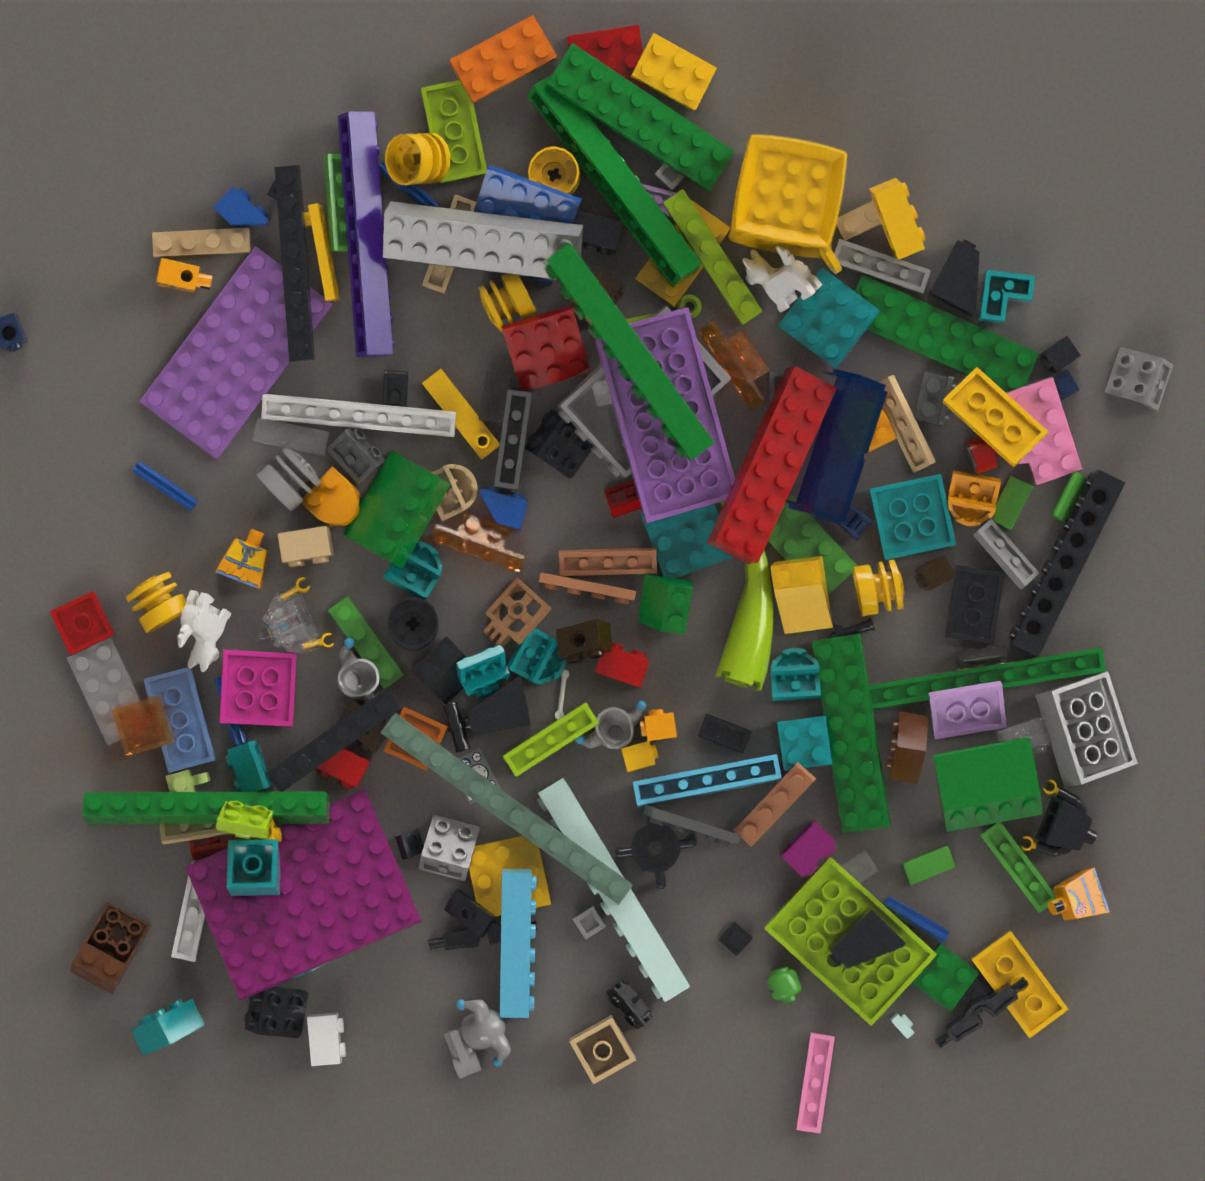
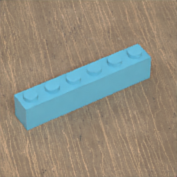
M775 754L634 781L633 786L637 807L639 808L645 805L660 804L779 781L782 777L778 757Z
M502 869L500 1018H529V1011H534V996L529 995L530 987L535 985V972H530V963H535V948H530V939H535L536 924H531V915H536V900H531V891H536V876H532L531 869Z

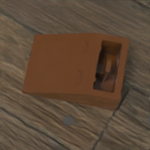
M108 902L74 958L70 972L113 995L151 925Z

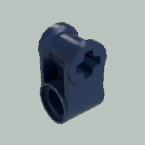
M834 499L827 505V515L857 541L860 540V535L865 528L873 523L868 516L843 499ZM836 503H841L845 509L844 514L840 517L835 516L832 511Z

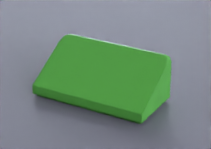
M1078 472L1070 474L1051 512L1052 517L1064 523L1071 516L1075 508L1074 504L1085 488L1087 479Z
M1010 476L996 503V511L992 516V520L996 524L1012 530L1034 486Z
M948 845L902 862L910 885L955 868Z

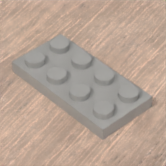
M112 637L67 657L69 665L108 746L153 725Z

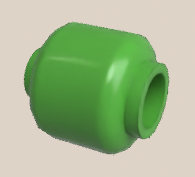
M783 966L770 971L771 975L767 978L766 982L772 999L782 1000L783 1004L796 1000L795 995L802 990L796 970Z

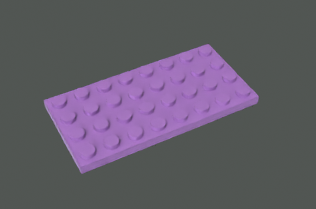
M255 246L139 401L217 460L262 402L263 394H268L291 363L288 351L282 266ZM310 287L314 332L334 304L326 301L325 297Z
M682 308L629 324L715 442L693 460H687L686 457L682 459L674 449L676 444L673 439L665 437L660 430L662 426L657 418L653 419L645 409L648 405L644 399L641 398L639 400L631 390L633 384L628 378L625 380L616 369L619 365L614 358L610 360L603 352L602 347H604V344L599 338L595 340L645 523L726 500L735 477L689 308Z

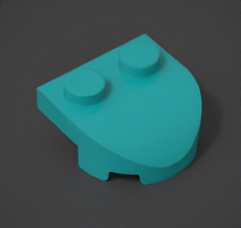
M418 541L403 569L391 563L383 579L415 597L427 600L442 571L439 553L431 545Z
M534 628L526 639L516 647L507 664V669L531 682L544 684L545 682L556 680L562 674L566 666V660L558 656L557 640Z
M501 645L487 648L479 654L465 657L461 661L456 662L458 679L468 696L471 694H475L477 698L490 696L500 690L499 684L504 679L508 681L510 677V672L506 666L505 651Z
M801 648L783 650L773 660L771 665L772 701L821 699L820 678L817 677V672H819L820 668L817 659H814L806 650Z

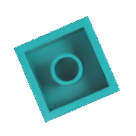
M825 715L776 722L783 771L790 770L797 762L804 768L832 764Z

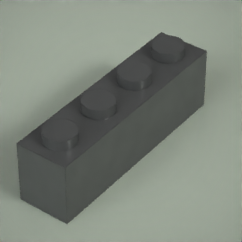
M507 391L494 487L519 491L532 402V393Z

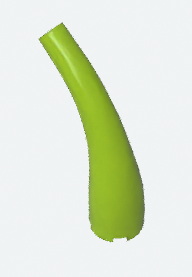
M726 500L721 501L722 507ZM765 549L758 563L749 565L745 563L746 581L715 674L718 678L722 677L723 674L726 675L724 681L740 687L747 688L748 685L754 684V690L756 691L762 690L765 681L773 636V593Z

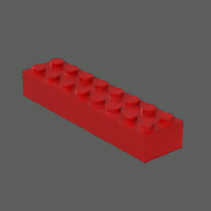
M796 366L785 369L708 538L707 543L748 565L759 562L834 396L836 387Z

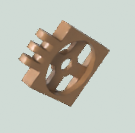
M517 577L485 612L492 619V622L484 629L483 635L486 638L489 637V641L493 644L495 643V646L501 645L502 648L511 638L520 645L552 608ZM526 593L521 600L514 601L511 598L514 594ZM535 599L538 603V612L532 617L527 613V607ZM505 605L508 608V614L501 621V609ZM518 606L522 607V612L519 615H515L514 609ZM521 619L526 624L521 631H511L509 629L516 620Z

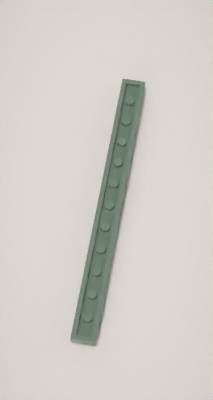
M394 713L381 731V734L618 905L633 886L628 880L397 713Z

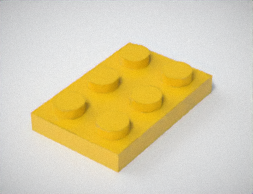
M653 33L630 77L694 112L717 67Z

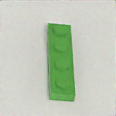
M326 154L323 156L330 252H348L341 154Z
M348 596L328 610L347 638L354 640V648L362 659L369 660L376 666L380 676L379 683L384 689L404 676V673Z
M1001 822L994 823L980 834V837L1038 913L1048 907L1049 901L1056 899L1052 889Z

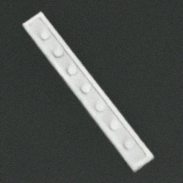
M263 394L261 419L445 437L455 436L456 412L274 394Z

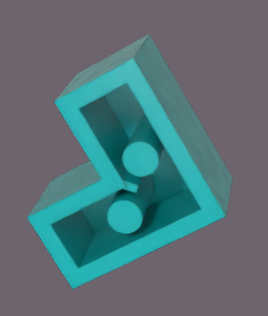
M986 270L983 274L977 321L1002 324L1005 322L1007 301L1031 302L1035 276Z
M179 999L168 1005L170 1010L165 1012L163 1008L137 1021L139 1025L131 1029V1032L143 1056L166 1047L205 1025L193 999L184 1003L182 999Z

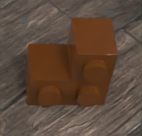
M899 712L898 720H893L891 735H895V738L891 739L889 749L892 755H887L885 769H889V780L918 784L926 754L929 716Z

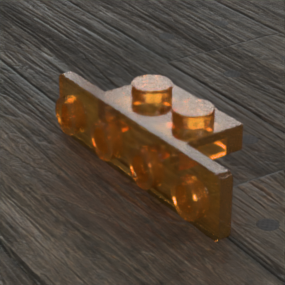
M713 320L703 326L699 332L704 342L708 344L717 362L721 364L731 377L730 381L737 388L744 403L748 405L751 411L755 410L766 400L753 381L770 371L744 330L726 340Z
M464 513L458 531L438 524L433 525L430 540L435 541L439 545L457 549L461 553L477 556L486 562L502 565L508 570L521 572L526 558L524 555L504 549L510 528L474 515Z

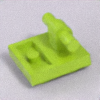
M239 801L225 802L217 819L216 829H219L221 832L235 834V837L250 840L252 837L268 840V829L272 821L273 811L259 805L254 807L246 806Z

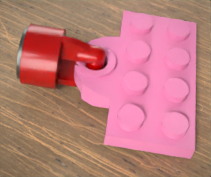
M1053 377L1007 392L1006 394L1048 431V435L1019 462V464H1029L1035 485L1082 470ZM980 436L965 440V443H963L964 451L973 473L980 474L997 468L996 457L1000 455Z

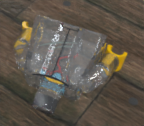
M305 577L299 578L295 586L290 585L274 595L267 607L268 613L263 616V622L266 627L258 630V637L261 642L267 643L272 640L276 648L284 647L286 651L299 654L317 650L322 645L332 647L335 644L330 643L326 645L324 643V637L332 635L331 633H324L320 639L316 638L320 636L302 594L297 595V592L306 593L310 590V586H307L305 589L299 587V583L306 580Z

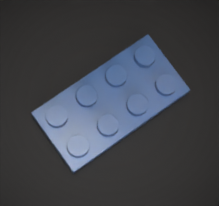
M186 667L143 679L168 773L215 761L216 756L192 669Z

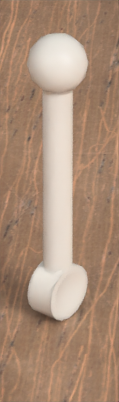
M566 669L560 675L562 679L558 710L555 712L557 720L564 716L562 710L566 679L569 677V671Z

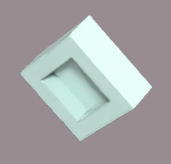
M896 1012L889 1018L907 1039L915 1033L911 1029L914 1024L905 1014L900 1017Z

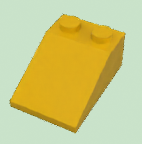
M822 556L774 562L770 568L784 633L833 628Z

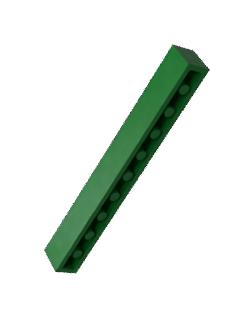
M552 75L535 84L527 98L566 149L574 156L579 166L670 285L675 287L694 275L702 265L698 255L691 250L685 242L683 235L674 228L669 217L655 203L653 196L645 190L639 178L628 168L624 158L615 151L610 140L597 127L594 119L589 117L584 110L546 86Z
M566 243L546 258L543 262L546 265L544 270L552 280L556 278L561 286L558 289L566 300L570 298L575 304V307H573L574 312L581 320L585 318L590 326L587 329L595 340L599 338L604 344V347H602L603 352L610 360L614 358L619 365L616 368L623 379L626 380L628 378L633 384L631 390L639 400L641 398L644 399L648 405L645 407L646 411L653 419L657 418L662 424L660 430L667 439H673L676 444L674 449L682 459L686 457L687 460H693L715 443L572 244Z
M327 792L84 793L82 817L87 824H216L224 803L239 801L246 806L254 807L259 805L272 810V820H274L275 824H329L330 798Z

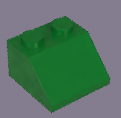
M645 574L638 622L659 631L685 635L693 581Z

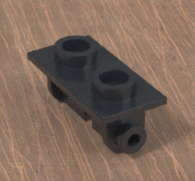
M621 979L615 984V987L606 992L610 996V1002L616 1008H620L625 1014V1020L630 1026L639 1029L653 1018L650 1014L652 1011L642 999H639L635 1004L631 1001L638 994L628 982H624Z

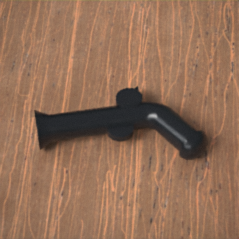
M871 617L865 622L847 628L833 623L834 632L828 638L859 634L868 630L875 631Z

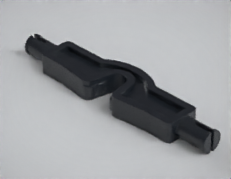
M493 922L487 931L489 943L492 945L501 942V923L496 924ZM467 928L465 930L444 933L443 938L428 940V944L438 943L429 945L430 950L445 947L446 951L459 948H476L479 946V937Z
M1022 977L1013 985L1006 983L992 994L973 1000L966 1007L964 1014L946 1026L947 1032L935 1039L936 1043L942 1048L951 1040L958 1042L981 1028L983 1020L978 1015V1012L981 1010L986 1011L992 1017H997L1019 998L1018 993L1029 986L1027 980Z

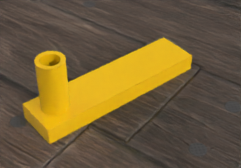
M318 203L308 205L309 212L304 213L305 227L312 226L325 300L328 302L341 301L332 252H330L323 205Z
M439 369L422 383L443 411L456 412V428L481 460L500 446L497 439L442 369Z

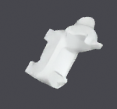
M781 246L776 247L784 264L779 268L771 267L757 251L751 250L752 259H742L747 272L745 279L749 285L761 284L768 296L777 305L780 313L788 309L789 304L798 299L794 292L795 290L800 291L801 298L805 300L821 287L822 284L816 276L811 274L808 266L799 260H795L793 254H790L789 249Z
M190 590L186 599V605L181 614L182 627L177 637L178 647L182 648L188 637L192 634L196 642L191 650L187 663L188 668L192 669L195 665L200 664L201 671L205 672L208 666L219 658L220 653L216 648V642L222 635L226 622L232 613L227 609L223 608L220 611L209 605L214 601L209 594L201 592L199 596L197 591Z

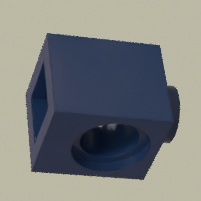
M11 313L0 317L1 349H8L9 352L22 349V344L28 341L18 314ZM10 327H14L16 330L15 337L12 340H7L5 338V331Z

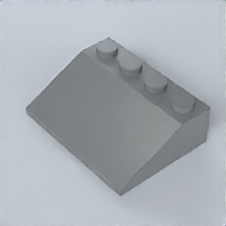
M1108 671L1035 695L1065 788L1082 785L1138 764Z

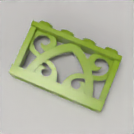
M583 703L507 752L503 757L517 777L598 725L599 722L589 705Z

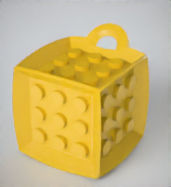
M750 135L746 139L747 150L737 184L731 231L728 238L732 242L769 252L778 253L776 247L781 246L789 249L790 254H793V256L823 259L834 274L842 271V267L833 253L830 243L839 214L848 155L844 151L808 141L768 135Z

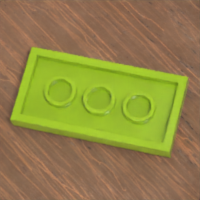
M456 80L422 87L421 92L429 131L441 136L448 145L450 152V167L447 175L440 181V184L486 175L487 167L474 104H472L460 81Z

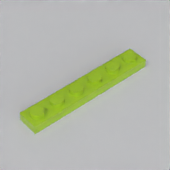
M681 189L662 202L691 249L698 255L702 266L740 324L743 325L760 314L762 309L684 189Z

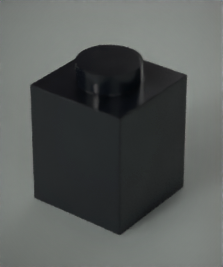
M1066 336L1042 352L1040 355L1043 358L1040 361L1048 372L1052 371L1055 374L1081 355L1069 337Z

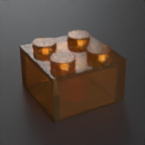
M162 693L118 705L112 709L126 757L174 743L175 735Z

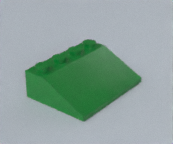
M390 451L360 503V511L357 517L348 524L343 535L403 569L451 484L401 455Z
M1030 737L933 755L941 815L947 832L1043 814Z

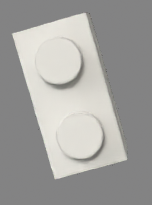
M338 1012L309 1015L307 1023L311 1066L341 1064L342 1057H346L345 1042L341 1043L340 1033H344L343 1018H339Z

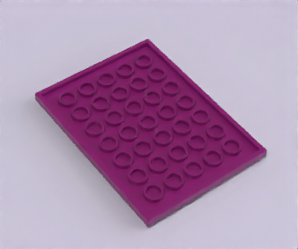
M365 789L330 804L329 824H283L278 826L281 828L282 841L278 842L281 870L280 895L231 896L227 889L228 848L185 866L240 1001L422 922Z

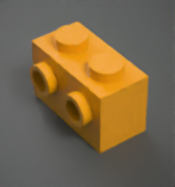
M663 709L648 710L649 715L644 716V721H640L642 737L647 736V741L677 737L673 712L663 713Z

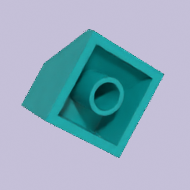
M253 740L227 750L229 755H226L225 758L229 769L234 768L237 778L233 780L238 792H256L273 785L266 774L269 771L258 740Z
M228 840L227 889L230 895H280L281 870L278 840Z

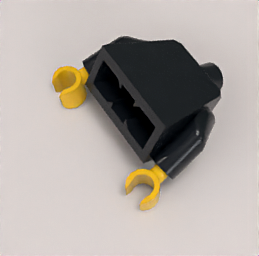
M1047 780V782L1054 785V790L1047 791L1042 788L1043 792L1047 795L1055 794L1057 798L1052 796L1035 837L1039 841L1035 842L1031 836L1025 835L1022 838L1029 839L1031 846L1025 847L1020 845L1021 849L1029 851L1033 848L1038 853L1057 857L1069 854L1072 849L1080 850L1084 842L1093 844L1096 840L1097 832L1090 829L1092 818L1086 815L1087 809L1080 797L1064 788L1059 789L1054 780Z

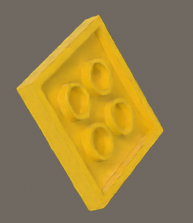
M522 835L474 847L469 871L477 903L494 916H501L502 869H531L532 876H536V891H531V900H536V908L552 904L540 848Z

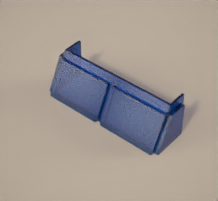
M833 369L832 373L823 371V373L836 378L834 387L837 389L823 418L797 501L786 500V503L789 504V509L840 525L841 521H845L865 463V458L863 457L864 454L868 453L887 391H885L886 385L865 376Z

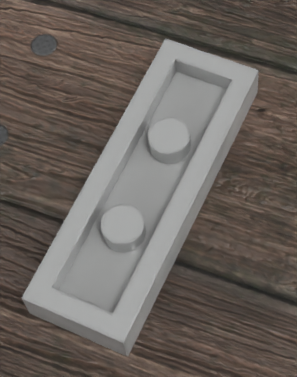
M992 518L973 534L1020 590L1039 574Z

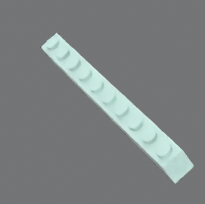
M562 777L539 791L540 798L536 800L544 812L546 810L550 812L553 817L549 820L551 825L558 831L561 830L565 836L624 878L565 779ZM587 882L593 894L599 893L603 902L600 905L606 915L612 914L616 923L613 926L620 937L624 935L629 942L625 946L632 957L637 955L641 964L638 967L645 979L650 977L654 983L651 989L657 999L662 997L666 1002L690 987L688 981L632 889L629 890L618 905Z

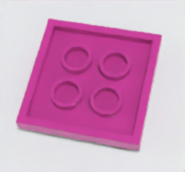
M223 650L219 723L293 727L297 654Z

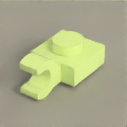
M188 769L165 776L170 792H196L195 785L211 781L209 771L192 776L191 770Z

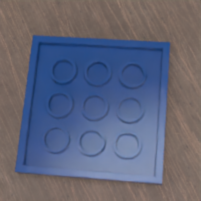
M489 165L473 212L573 224L582 199ZM520 275L550 287L553 283V280L550 278Z

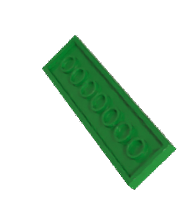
M573 43L546 84V86L662 163H665L668 167L683 175L707 193L711 190L735 152Z
M863 274L855 289L857 294L881 311L866 331L967 376L978 367L1005 393L1026 385L1040 353Z
M861 633L813 640L814 658L817 659L820 668L819 672H817V677L820 678L823 715L826 716L832 758L831 765L842 833L890 827V813Z

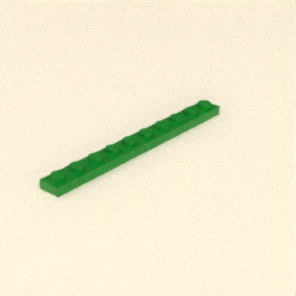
M1095 648L871 684L869 687L873 709L927 701L929 700V692L1001 681L1002 688L1106 672L1102 648Z

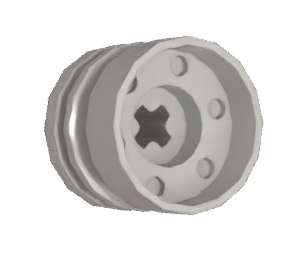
M286 446L282 451L289 459L285 462L277 455L275 458L281 467L277 470L267 464L257 474V477L290 511H293L303 502V498L298 490L302 488L311 494L313 490L306 483L310 480L318 487L322 482L318 479L312 466L299 453L290 450Z

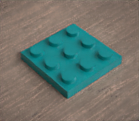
M821 268L816 274L817 279L822 284L821 287L805 300L800 295L778 326L834 369H837L881 311L824 268Z
M941 474L869 489L884 560L956 545Z
M715 504L645 523L643 513H640L652 547L656 548L657 560L664 577L678 578L733 557L707 543L719 516Z

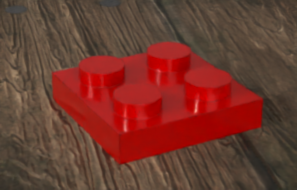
M95 591L50 611L70 656L115 635Z

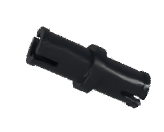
M458 702L444 705L443 708L449 724L447 730L451 732L456 753L471 749L465 731L466 722L462 720Z

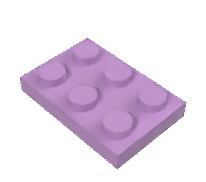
M1001 681L928 693L934 739L1007 728Z

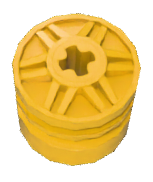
M436 133L399 134L388 143L385 152V165L391 179L399 185L435 184L442 181L448 173L450 152L444 139Z
M556 146L547 147L537 152L530 161L528 169L529 180L573 195L578 189L581 179L579 166L574 156L566 149ZM559 171L561 179H555L552 182L549 174Z
M505 273L501 275L503 283L501 288H498L493 280L489 281L493 290L489 294L484 285L478 287L481 303L490 321L499 329L500 333L503 332L501 326H504L502 320L507 318L509 324L514 323L512 315L515 313L522 320L537 315V311L518 274Z
M895 560L887 561L888 572H885L883 562H878L877 574H873L869 564L853 567L854 585L861 616L878 614L879 602H883L886 611L890 612L892 610L891 600H894L896 610L904 609L903 598L905 593L903 580Z
M170 572L147 579L136 586L125 597L128 603L137 599L140 600V602L132 607L133 611L143 608L146 610V613L138 619L146 633H150L180 616L186 605V599L183 594L173 597L170 595L178 586L176 582L167 586L164 585L173 578Z

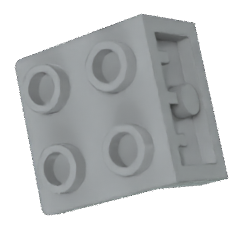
M1120 347L1105 392L1109 395L1142 403L1146 407L1158 411L1173 364L1162 357Z
M433 815L418 869L465 882L480 828Z

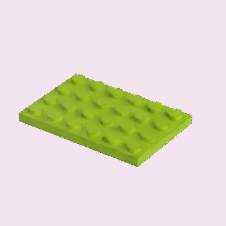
M831 856L819 866L764 926L768 933L871 1026L937 955ZM868 906L906 943L900 949L848 969L843 964L839 967L829 957L832 953L828 947Z

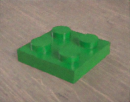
M939 943L934 950L937 953L935 958L912 983L946 1009L952 1011L980 972Z

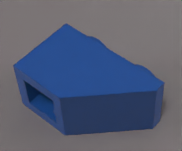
M233 186L213 207L233 227H263L270 224V221L267 219L269 214L260 205L255 208L249 202L252 197L243 188L238 191Z
M487 486V490L481 488L480 494L496 523L521 530L529 504L528 501H524L525 496L511 492L510 496L501 494L502 489Z

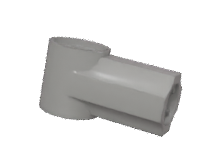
M461 1027L444 1034L453 1056V1065L460 1079L483 1070L477 1052L465 1043Z

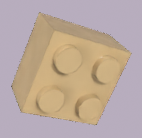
M328 526L278 533L282 563L288 564L291 568L305 566V561L313 560L315 564L330 562L329 557L334 556L331 530Z
M613 1015L608 1016L569 1039L571 1046L593 1084L636 1061V1056Z

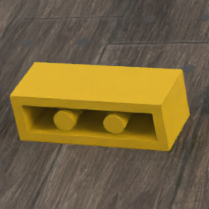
M893 178L869 188L892 255L900 260L924 250L923 241L926 238L922 228L917 227L915 222L918 216L914 206L909 205L907 197L910 196L905 182L901 183L897 178Z

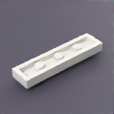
M189 875L171 957L196 962L205 914Z

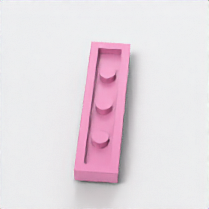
M810 1032L796 1130L821 1133L835 1040L833 1035Z

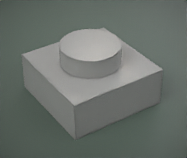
M665 163L653 175L669 191H672L684 178L683 175L677 173Z
M594 906L573 918L574 923L585 940L606 927Z

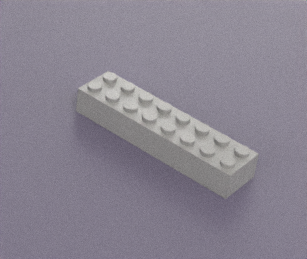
M391 201L384 214L383 258L550 278L544 270L546 265L543 261L566 243H571L581 257L583 225Z

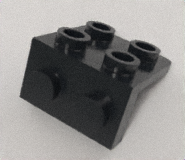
M551 409L543 417L537 431L529 437L525 449L565 477L571 479L591 452L593 445L588 440H581L574 432L577 428L570 421L567 424L557 411Z
M273 986L250 996L248 1012L244 1018L245 1029L257 1035L299 1038L302 1034L308 992L303 989Z

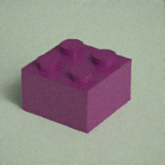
M812 820L779 855L802 878L806 874L810 877L819 868L817 863L822 857L827 859L836 850L834 845L837 842L817 822Z

